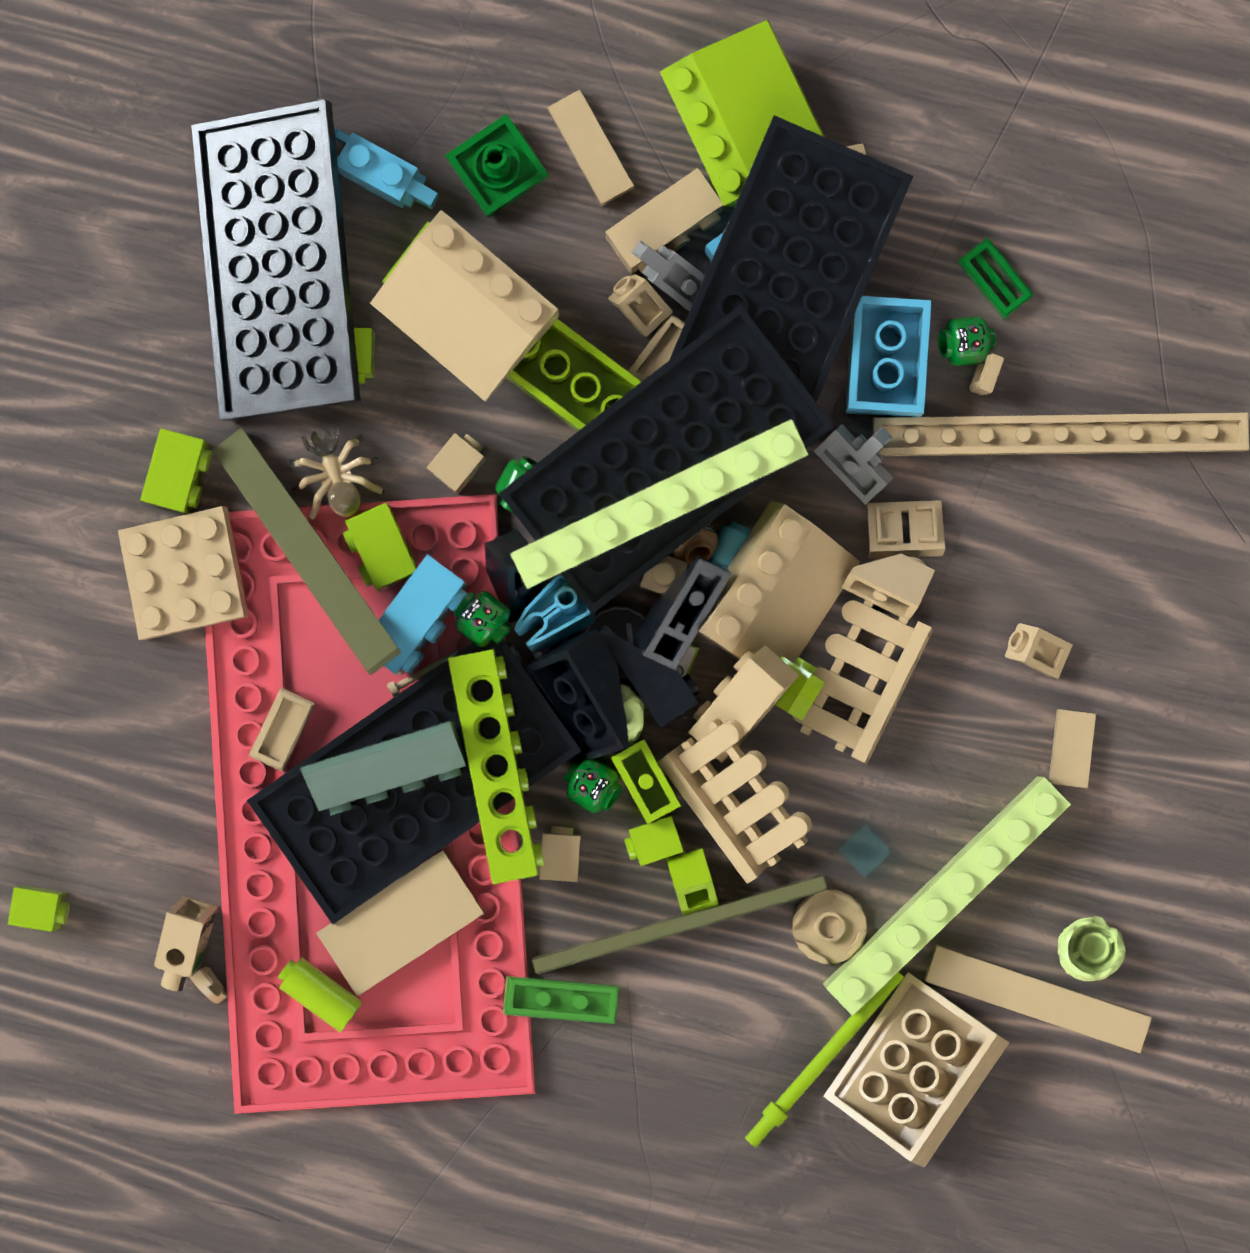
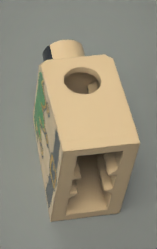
M182 896L167 911L154 963L156 968L164 970L161 981L163 988L171 991H182L186 977H191L199 968L204 957L218 906Z

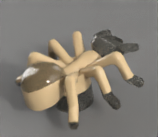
M336 424L332 426L335 435L333 440L330 431L326 428H322L323 440L318 437L315 431L311 434V441L314 447L309 445L306 436L301 437L307 451L323 458L322 463L307 458L291 459L289 461V465L292 467L308 466L324 471L321 474L304 477L300 484L292 488V492L297 494L303 491L307 485L322 481V486L314 496L313 506L308 515V519L311 521L315 520L320 509L321 500L326 492L330 507L336 514L342 517H350L359 510L361 500L354 483L361 484L377 494H384L385 490L382 487L371 483L364 477L352 475L350 472L351 469L360 465L370 466L378 464L380 462L378 457H358L345 465H341L351 449L358 446L364 440L361 434L357 435L354 440L347 441L339 457L334 456L337 443L340 440Z

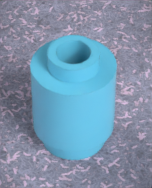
M733 521L729 527L722 525L717 534L719 538L718 547L709 561L726 569L751 530Z

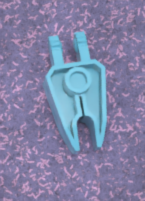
M557 574L525 608L514 629L520 637L536 626L544 625L526 642L530 651H536L553 646L594 623L595 613L592 614L565 578Z

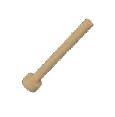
M458 649L396 684L394 681L388 683L387 686L393 697L400 693V689L424 677L447 661L448 658L459 652Z

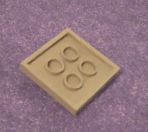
M220 506L118 530L139 640H148L249 617L228 507Z

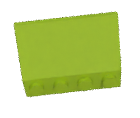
M765 20L693 52L660 71L724 207L735 206L774 115L825 137L769 20Z

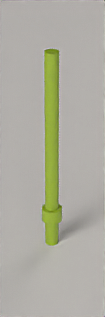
M897 972L853 1016L851 1015L775 1103L771 1101L762 1111L764 1116L745 1137L751 1145L756 1148L775 1126L780 1127L788 1117L786 1114L788 1110L905 978Z

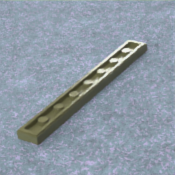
M240 428L213 448L212 451L365 670L372 675L402 653L247 433Z
M818 874L718 903L719 906L683 916L680 914L533 957L532 963L535 973H544L821 893L827 887L823 875Z

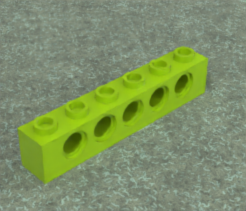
M492 649L448 658L492 885L538 876V867L544 866V858L541 844H533L530 829L537 828L533 805L526 807L523 795L524 791H529L530 789L526 769H518L516 754L522 753L518 731L511 732L508 719L510 716H515L511 693H503L501 679L507 678L504 657H496L495 650ZM480 680H487L493 686V695L486 702L477 701L472 694L474 684ZM487 717L497 719L501 726L499 735L492 740L484 738L480 733V724ZM495 754L502 755L508 762V770L501 777L491 775L487 769L489 758ZM501 792L510 793L515 798V809L509 814H502L495 808V797ZM508 830L518 831L523 838L522 847L517 851L505 849L502 844L504 832Z

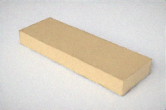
M581 90L547 107L548 112L601 206L634 189L633 183Z

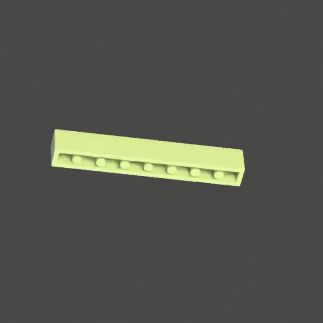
M792 419L530 543L512 552L511 556L528 589L805 457L808 453Z
M1037 776L871 936L852 958L843 963L823 983L825 988L853 1016L1071 804L1045 777Z

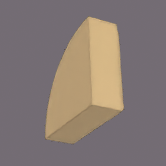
M206 966L190 977L197 988L213 1003L219 1004L227 998V990L209 967Z

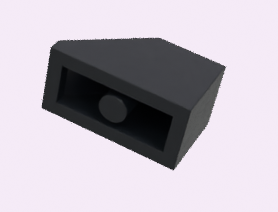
M517 529L484 543L486 571L499 601L510 609L508 620L510 623L519 620L525 608L542 591L541 582L528 589L526 588L513 561L511 553L530 544Z

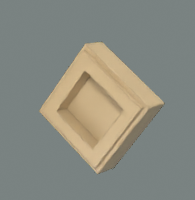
M992 353L987 355L983 364H977L969 387L970 392L980 396L993 392L1004 357Z

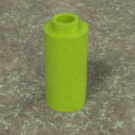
M301 958L297 963L291 959L278 976L283 981L279 987L282 991L339 1033L343 1031L363 1003L304 958Z

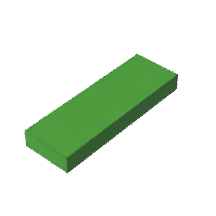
M506 976L503 1014L616 1024L619 986Z

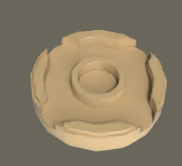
M825 889L824 892L805 897L797 905L792 918V934L798 948L809 959L822 964L839 963L852 958L861 949L867 935L866 918L861 905L849 894L837 889Z

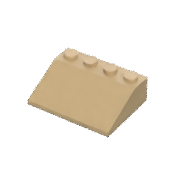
M442 210L417 237L370 302L374 308L485 402L559 317V311L552 303Z
M771 500L734 559L726 568L731 571L732 575L698 633L738 660L747 651L755 654L766 645L780 659L783 656L795 663L843 590L841 587L852 568L858 566L860 561L816 525L786 504Z
M908 972L823 1097L910 1162L925 1168L1010 1042Z

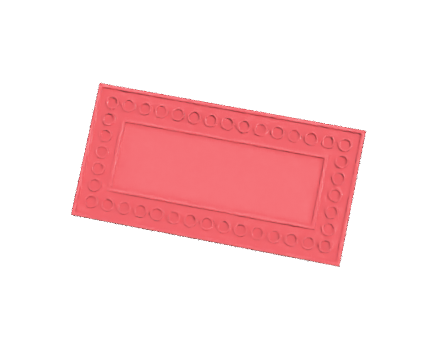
M496 494L360 503L359 510L350 517L339 516L332 510L330 505L320 506L316 517L312 519L308 516L312 506L299 507L378 619H380L409 579L380 592L376 591L373 585L367 587L358 569V566L364 564L358 551L351 552L343 532L349 530L345 523L346 520L386 502L392 509L417 567L428 554L469 585L465 591L467 594L470 592L477 594L481 591H487L498 599L486 571L484 543L499 537ZM255 511L229 512L249 617L206 626L205 635L234 1113L535 1094L531 1017L503 1014L506 976L528 977L522 879L492 885L480 822L425 861L444 850L485 913L359 995L357 998L363 1003L341 1033L279 988L283 981L278 976L291 959L297 963L301 958H304L356 996L316 934L331 924L330 920L247 800L394 698L387 686L388 683L394 681L396 684L457 649L460 652L473 642L456 629L457 618L451 610L443 620V623L447 625L446 629L434 644L429 641L420 651L425 657L412 674L405 672L403 676L395 675L383 666L370 675ZM413 682V683L409 684L408 686H406V687L400 689L399 692L401 693L402 691H404L405 689H407L408 687H410V686H411L412 684H414L415 682ZM280 688H284L316 703L284 772L249 756ZM515 798L497 811L502 814L511 813L515 809ZM508 830L504 832L502 844L505 849L509 851L520 849L518 831Z

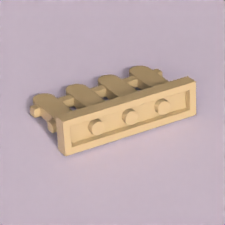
M852 600L846 602L842 608L843 618L852 624L847 637L833 634L825 642L827 652L836 658L831 670L818 667L814 676L826 683L804 719L800 720L794 716L793 718L803 725L800 732L808 736L812 730L837 741L834 749L844 753L846 747L854 750L851 757L867 765L933 630L932 627L919 621L915 628L907 625L909 619L900 616L897 621L872 609L874 604L867 600L863 604ZM861 630H865L887 641L881 654L856 642ZM896 646L904 649L898 662L890 659ZM845 663L870 674L865 687L839 676ZM879 680L887 683L881 696L874 693ZM829 696L854 708L848 721L823 710ZM863 713L871 716L865 729L857 726Z
M717 718L707 726L711 733L697 743L692 738H689L659 760L658 764L748 884L769 866H773L781 859L777 853L792 843L795 844L797 849L805 845L808 840L804 835L810 831L812 822L810 817L803 812H796L789 816L782 806L789 797V790L784 783L774 781L767 786L759 773L766 767L764 755L756 750H752L744 755L736 744L744 734L742 725L736 720H728L722 724ZM726 751L734 763L720 773H717L710 761ZM746 782H749L756 794L740 804L732 792ZM771 812L779 824L762 834L755 822Z

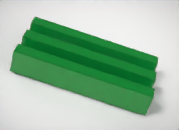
M988 237L957 262L1003 320L1034 296ZM983 250L988 253L1021 296L1018 299L1015 298L980 254ZM974 259L1010 304L1008 307L1003 304L970 261Z

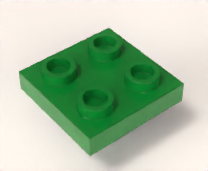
M507 113L445 155L447 161L487 219L549 178L547 171Z

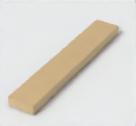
M935 945L924 979L925 982L1137 1053H1141L1152 1019L1150 1016Z

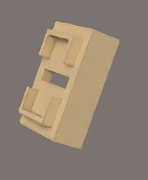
M942 500L867 503L869 559L887 558L901 553L908 557L943 556L945 539ZM901 513H908L910 543H903Z

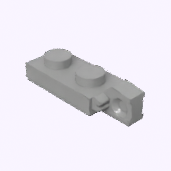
M640 240L631 253L647 264L642 273L648 277L649 281L690 311L705 275L673 250L667 249L662 245L656 252Z

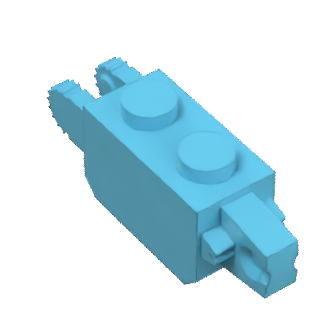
M334 127L335 142L344 145L340 155H337L339 174L398 207L403 208L405 205L411 208L415 201L430 210L434 208L439 199V194L424 185L427 178L420 174L417 167L353 132L351 135H348Z

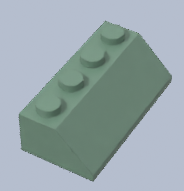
M447 722L301 767V771L318 810L329 809L331 816L352 809L351 801L365 797L366 803L370 804L389 798L387 790L402 786L403 793L425 787L423 779L438 775L441 782L462 775L460 768L467 766L468 763L455 722Z

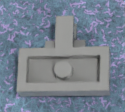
M841 424L814 450L822 461L865 505L893 479L880 464L884 457L878 451L893 438L883 427L867 440L862 434L855 438Z

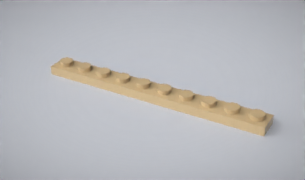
M1248 413L895 417L872 419V436L883 427L893 437L878 451L883 457L1240 452L1249 450Z

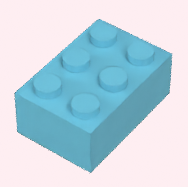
M873 296L861 297L850 325L845 414L888 417H921L924 414L931 300Z
M428 554L379 619L402 652L384 665L395 675L403 676L405 672L412 674L425 657L420 651L428 641L434 644L447 627L443 620L451 610L455 612L459 604L468 595L465 591L469 585Z

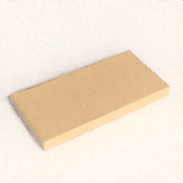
M442 850L390 884L333 925L332 923L316 934L358 997L485 912L446 852Z

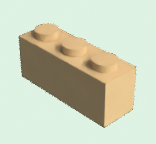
M697 168L605 231L606 240L630 274L637 270L643 274L642 272L647 264L631 253L640 240L656 252L662 245L675 252L690 241L688 235L699 227L702 231H706L721 219L718 214L722 212L723 204Z
M766 645L755 654L747 651L735 664L734 668L738 673L733 679L728 675L713 691L718 696L713 703L709 700L706 701L694 714L693 717L697 722L688 733L699 741L711 733L707 726L717 718L722 724L728 720H736L742 725L744 730L743 737L736 743L740 746L799 675ZM724 751L715 758L722 763L729 755Z

